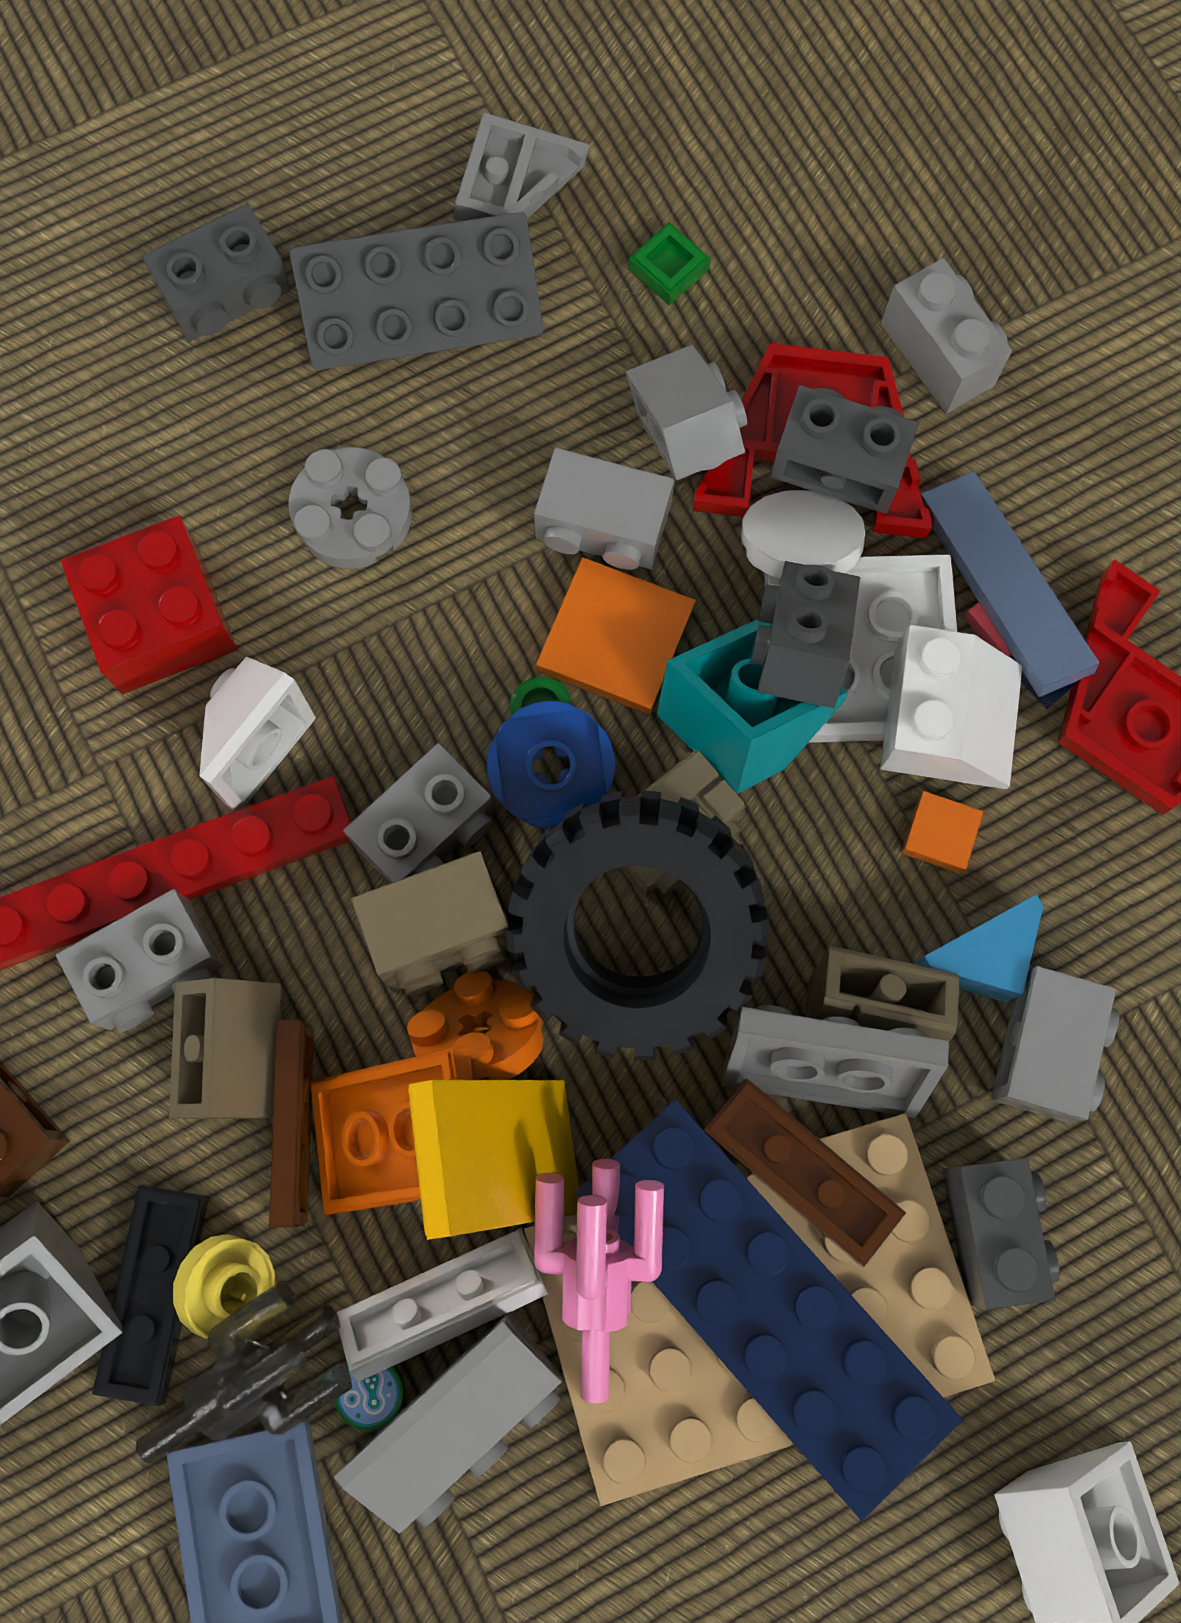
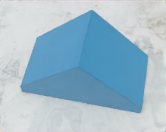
M1036 894L925 955L914 964L958 974L959 989L1002 1002H1008L1023 995L1044 905Z

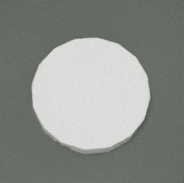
M787 490L765 496L751 505L742 519L741 542L746 548V557L753 566L774 578L781 579L785 561L803 565H818L828 570L846 573L856 566L863 552L865 528L862 517L846 502L815 491Z

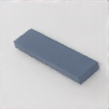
M971 472L921 493L924 508H929L933 530L949 555H951L955 565L1017 663L1022 665V671L1038 697L1094 674L1099 661L976 472Z

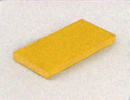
M428 1080L409 1084V1102L424 1231L427 1240L535 1222V1177L543 1173H556L564 1177L563 1217L577 1213V1200L579 1197L574 1192L579 1188L564 1080Z

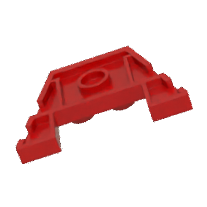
M770 343L741 400L747 416V425L740 428L745 453L728 459L717 468L707 471L695 492L693 511L739 517L745 516L749 508L754 460L774 462L799 385L811 389H832L840 393L847 400L872 408L877 406L889 407L897 410L904 416L889 357ZM910 453L898 490L887 514L874 510L872 532L926 539L931 530L932 520L929 508H924L919 489L921 478L916 459H911Z
M1114 559L1101 574L1084 638L1099 661V665L1094 674L1074 682L1057 742L1163 815L1181 803V676L1128 640L1161 590Z

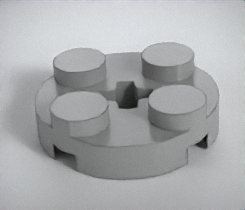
M344 447L333 451L320 449L313 452L307 458L305 468L298 474L292 485L289 495V515L301 542L309 548V551L318 560L338 568L356 569L376 563L377 556L386 553L391 547H393L394 551L404 541L411 525L412 503L401 470L392 459L386 458L377 452L357 447ZM356 496L359 498V502L367 504L365 511L357 510L354 512L352 519L347 520L343 519L341 509L336 507L341 500H345L346 497Z

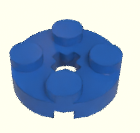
M558 701L533 703L515 712L499 727L487 757L488 779L496 799L513 816L531 826L548 829L551 825H558L565 819L568 811L582 803L591 806L601 802L602 795L607 794L615 773V757L607 733L590 714L568 703ZM547 746H555L557 756H568L569 768L560 770L559 781L554 783H547L544 773H534L532 770V761L541 759L543 755L542 748Z

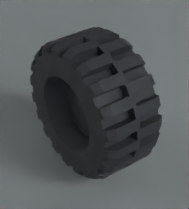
M641 790V796L623 797L622 791L602 795L601 802L591 806L582 803L568 811L564 820L556 826L551 825L539 838L532 853L528 855L512 891L508 907L511 915L508 928L506 929L507 951L515 953L516 961L512 971L519 988L527 989L530 987L534 994L530 1005L543 1021L549 1020L553 1015L561 1021L559 1035L577 1045L583 1035L596 1040L595 1054L615 1058L617 1047L635 1049V1061L655 1060V1047L670 1044L672 1052L676 1056L694 1049V1036L702 1031L709 1038L713 1039L728 1027L727 1014L731 1009L741 1012V1008L746 1007L753 996L751 983L754 978L762 977L767 961L765 942L766 939L770 938L769 917L760 878L756 874L753 860L743 844L739 845L731 835L730 828L716 815L710 819L699 812L698 804L680 797L678 803L662 799L661 792ZM648 866L666 871L682 880L695 895L702 915V930L695 950L681 964L666 972L652 976L623 975L599 964L580 944L575 930V911L578 901L586 887L596 877L620 867Z

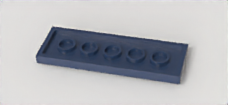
M675 1099L611 1158L620 1163L619 1198L614 1213L619 1216L618 1234L620 1239L634 1247L635 1184L643 1180H654L663 1183L662 1271L659 1277L652 1282L855 1515L863 1521L963 1419ZM592 1176L574 1192L579 1198L592 1195Z

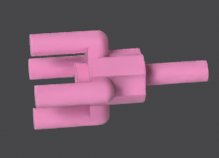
M599 1159L592 1163V1195L582 1196L577 1200V1238L571 1241H563L564 1177L556 1173H543L535 1177L534 1263L542 1273L563 1275L562 1320L569 1327L582 1330L581 1398L589 1403H602L609 1398L610 1332L627 1326L628 1315L631 1314V1281L651 1282L656 1280L662 1271L664 1184L654 1180H643L635 1184L633 1247L626 1241L621 1240L618 1234L619 1216L614 1213L619 1198L620 1163L612 1159Z

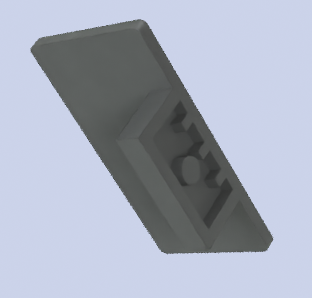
M523 212L296 246L290 249V258L311 365L315 370L538 336L544 330L527 216Z

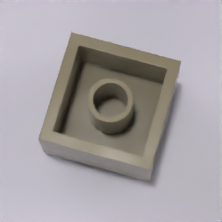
M481 851L351 898L377 975L393 992L404 989L406 996L418 995L444 983L441 977L442 974L466 966L468 973L483 971L505 960L502 952L507 950L506 929L508 925Z

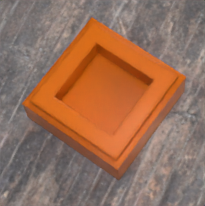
M923 791L918 797L901 854L962 874L967 868L984 811Z

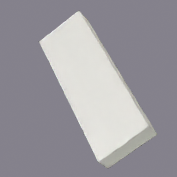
M520 1228L338 1311L334 1315L349 1371L355 1380L359 1382L548 1295L541 1274L535 1266L534 1258L524 1232Z

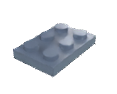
M310 1418L179 1447L166 1453L191 1623H343Z

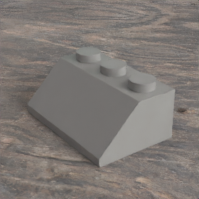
M38 1201L0 1227L1 1425L122 1333V1325L80 1248Z
M509 1312L365 1443L334 1478L343 1490L399 1534L415 1519L424 1529L454 1501L456 1497L448 1488L468 1469L478 1478L501 1458L508 1450V1446L501 1438L516 1424L523 1420L529 1428H532L557 1405L561 1398L554 1389L562 1382V1373Z

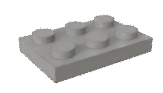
M773 1005L758 1006L754 1009L742 1007L724 1060L721 1086L737 1088L747 1078L760 1090L768 1094L894 1115L906 1113L907 1117L916 1118L948 1067L949 1041L928 1038L924 1032L913 1028H896L886 1031L861 1027L856 1021L846 1017L834 1016L819 1020L795 1016L787 1009Z

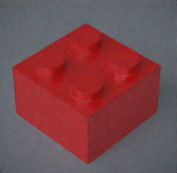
M180 515L60 560L100 671L121 694L128 693L238 650L198 545Z

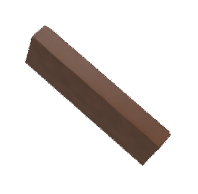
M301 1019L277 1020L269 1228L301 1227L308 1223L312 1105L310 1081H312L314 1029Z
M747 1078L742 1081L703 1129L716 1144L861 1267H865L906 1214L903 1209Z

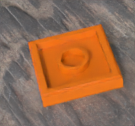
M582 557L536 663V672L651 715L662 689L667 660L675 657L695 608L696 600Z

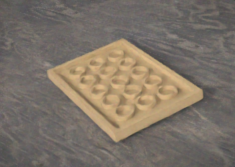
M906 1113L820 1139L906 1212L865 1267L859 1266L740 1163L735 1164L739 1171L942 1397L996 1381ZM577 1213L563 1217V1241H571L577 1238ZM535 1225L524 1228L533 1258ZM540 1272L548 1295L543 1296L544 1304L600 1506L794 1445L652 1281H631V1314L628 1315L627 1326L610 1332L608 1400L602 1403L584 1401L581 1398L582 1330L571 1328L562 1320L563 1275Z

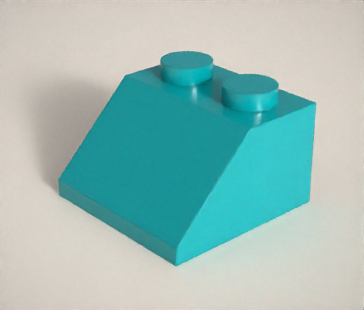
M759 619L667 660L657 716L692 750L700 751L718 772L719 777L724 779L736 794L783 771L843 704L847 696V691L841 686L835 708L833 709L757 692L762 666L752 664L750 661L758 626H770V623L758 621Z

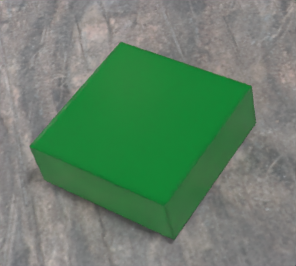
M668 222L629 257L628 270L670 306L709 270L711 258L674 225Z

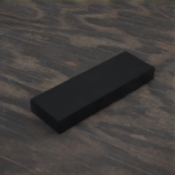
M147 1185L138 1186L112 1308L122 1325V1333L102 1348L92 1395L156 1406L166 1403L183 1324L180 1322L173 1305V1283L182 1261L200 1243L209 1196Z

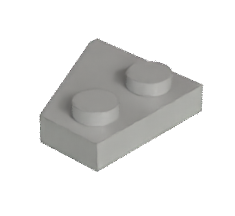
M483 112L455 202L453 219L466 221L518 212L525 213L528 219L585 166L589 144Z

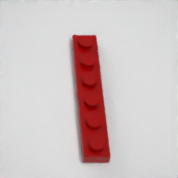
M335 777L325 778L1 896L0 970L81 941L172 889L177 890L187 899L192 900L350 842L343 830L352 822Z

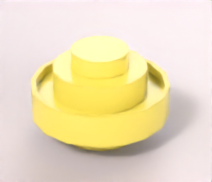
M230 1234L210 1237L195 1246L180 1264L173 1283V1305L180 1322L192 1333L217 1342L239 1339L254 1329L267 1313L274 1295L275 1272L269 1255L257 1243Z

